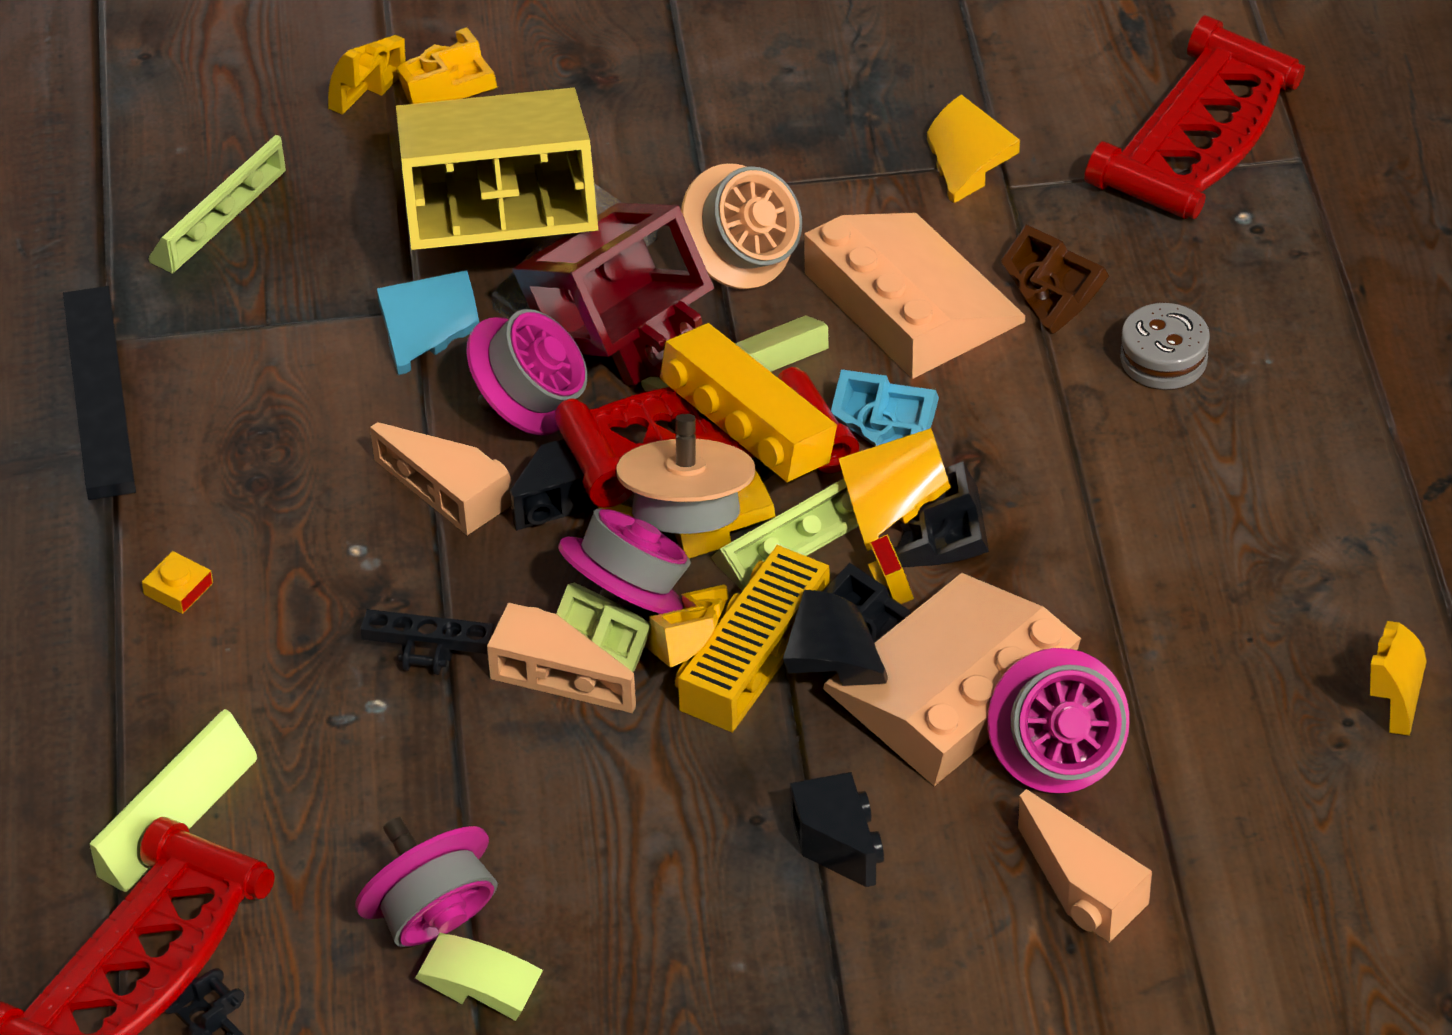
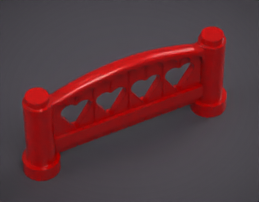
M1207 15L1202 16L1197 22L1187 47V54L1197 60L1123 152L1121 148L1105 141L1097 145L1085 170L1084 180L1086 183L1100 189L1110 186L1183 219L1188 217L1196 219L1206 199V195L1201 192L1228 174L1255 146L1272 117L1280 89H1297L1305 72V65L1300 64L1297 58L1224 29L1222 21ZM1224 80H1252L1259 85L1251 88V96L1243 98L1235 95ZM1204 105H1231L1237 107L1239 111L1231 113L1230 122L1220 123L1212 117ZM1184 131H1213L1219 136L1211 139V147L1201 149L1192 143ZM1163 157H1194L1199 162L1190 165L1191 173L1180 175L1173 171Z
M796 367L783 370L778 375V378L837 424L830 463L818 469L824 473L842 471L839 458L859 452L858 441L846 425L838 423L806 372ZM670 387L629 396L594 409H589L586 404L577 399H567L561 402L555 410V423L584 474V488L592 502L603 508L617 506L626 501L633 493L624 487L617 478L616 467L623 455L634 448L648 443L676 439L675 433L656 424V421L664 420L671 422L677 415L692 414L695 416L696 432L694 434L696 439L725 443L744 451L751 458L755 457L720 427L700 417L699 415L702 413ZM639 424L644 426L647 431L643 443L636 444L612 431L610 428H627L629 425Z
M168 817L157 818L147 828L140 847L141 860L151 869L25 1012L0 1001V1035H138L156 1020L201 972L226 934L241 901L244 898L249 900L255 898L263 899L270 893L275 879L273 870L269 869L263 861L191 834L189 828L184 823ZM207 893L214 895L210 902L201 906L200 914L190 920L181 919L171 902L173 897ZM174 930L182 932L178 939L169 943L168 951L160 957L148 956L138 938L141 934ZM138 968L150 969L145 977L136 981L135 989L127 995L115 994L106 977V974L111 971ZM105 1006L117 1008L111 1016L103 1019L102 1027L92 1034L82 1033L72 1014L75 1010Z

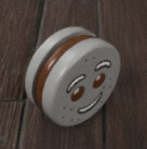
M1154 303L1143 306L1130 314L1123 325L1120 354L1122 366L1132 379L1147 387L1166 390L1187 386L1196 381L1206 369L1210 339L1208 326L1199 314L1182 305Z

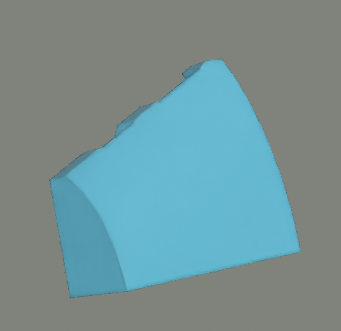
M467 270L377 288L378 303L388 332L389 347L398 375L411 371L410 361L428 350L434 355L440 353L454 339L469 335L472 329L479 323L476 302Z
M841 370L831 412L837 421L846 425L873 446H878L930 429L939 396L937 391L933 389L890 384L886 375Z

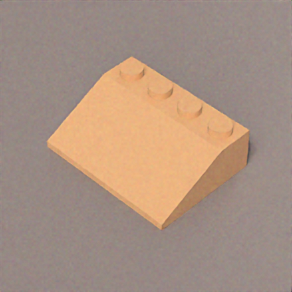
M917 213L841 215L804 233L805 274L912 379L1025 322V315Z
M961 573L874 643L888 675L886 684L842 686L837 673L824 683L823 689L927 781L936 786L990 740L987 728L988 707L992 693L1003 674L1018 660L1036 651L1049 648L1078 650L1081 638L1045 607Z

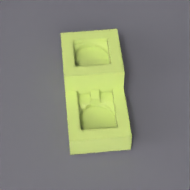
M575 582L568 584L556 614L629 670L635 671L651 631L650 623L632 611Z
M439 933L415 979L460 1004H463L469 995L516 1021L543 970L492 946L455 935Z

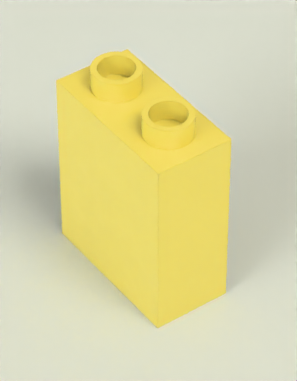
M575 87L396 106L411 250L598 231L590 138Z

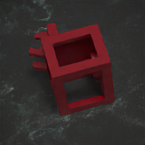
M616 203L597 215L598 231L567 234L512 269L529 308L542 312L557 321L571 335L582 354L605 357L612 355L622 380L626 385H636L648 376L660 377L665 342L702 325L701 315L692 309L689 304L714 289L679 205ZM662 226H669L687 270L656 268L643 238Z

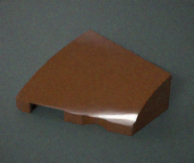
M1027 224L1001 260L1046 331L1051 334L1056 333L1072 320L1090 302L1109 277L1103 266L1067 250L1063 241Z

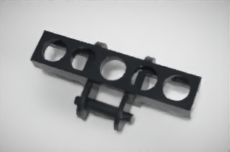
M367 609L361 626L362 640L402 644L403 654H399V662H403L404 671H409L412 664L433 667L434 674L439 675L441 668L446 667L447 661H451L454 650L488 654L487 645L495 629L493 623ZM369 624H371V625H380V626H384V627H382V628H373V627H371ZM425 624L437 627L430 634H423L418 631ZM394 627L404 628V631H398ZM468 636L483 637V638L478 639V640H473V639H470ZM414 641L437 643L435 655L415 654Z
M219 968L210 970L198 979L195 978L186 990L165 1010L168 1014L175 1013L189 1027V1035H213L212 1033L219 1028H224L227 1031L226 1035H244L227 1018V1015L241 1006L245 994L239 988L230 990L222 982L224 973ZM215 991L221 998L213 1002L212 1007L204 997ZM194 1000V1002L190 1006L184 1007L185 1005ZM206 1011L202 1015L201 1024L190 1020L194 1013Z

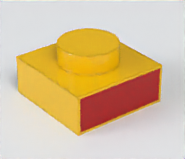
M888 534L870 541L869 543L876 561L868 564L873 579L888 588L892 599L898 603L903 604L913 600L914 597Z
M174 551L142 581L144 595L181 614L213 584L210 569Z

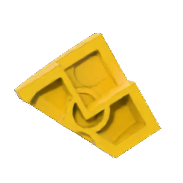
M467 27L455 32L458 42L452 46L434 44L420 56L409 59L396 67L401 85L410 104L464 99L498 88L494 71L481 56L478 40Z
M962 94L951 101L939 113L927 131L931 152L937 156L940 176L944 175L948 186L947 196L953 203L984 187L987 171L1020 152V139Z
M1387 621L1383 636L1378 642L1377 655L1372 657L1370 696L1390 699L1389 733L1410 736L1427 660L1424 647L1416 635L1400 622Z

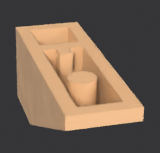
M379 422L370 427L374 460L467 536L511 507L509 486L511 478L508 470L500 461L490 459L477 447Z
M513 603L507 604L487 645L490 679L629 713L634 712L636 707L634 673L557 614L543 611L536 607H525Z
M1026 789L1020 794L1018 829L1067 915L1072 917L1082 929L1089 932L1093 931L1110 943L1149 904L1152 871Z

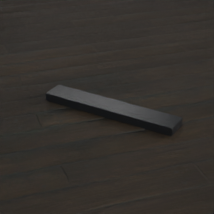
M109 286L63 292L88 500L136 493Z

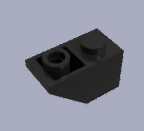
M564 439L541 445L510 490L513 524L516 531L599 507L592 502L583 485L584 474Z
M852 772L790 783L791 819L802 856L865 887L876 885V863L884 862L883 845L879 832H870L867 824V822H871L869 799L866 791H857Z

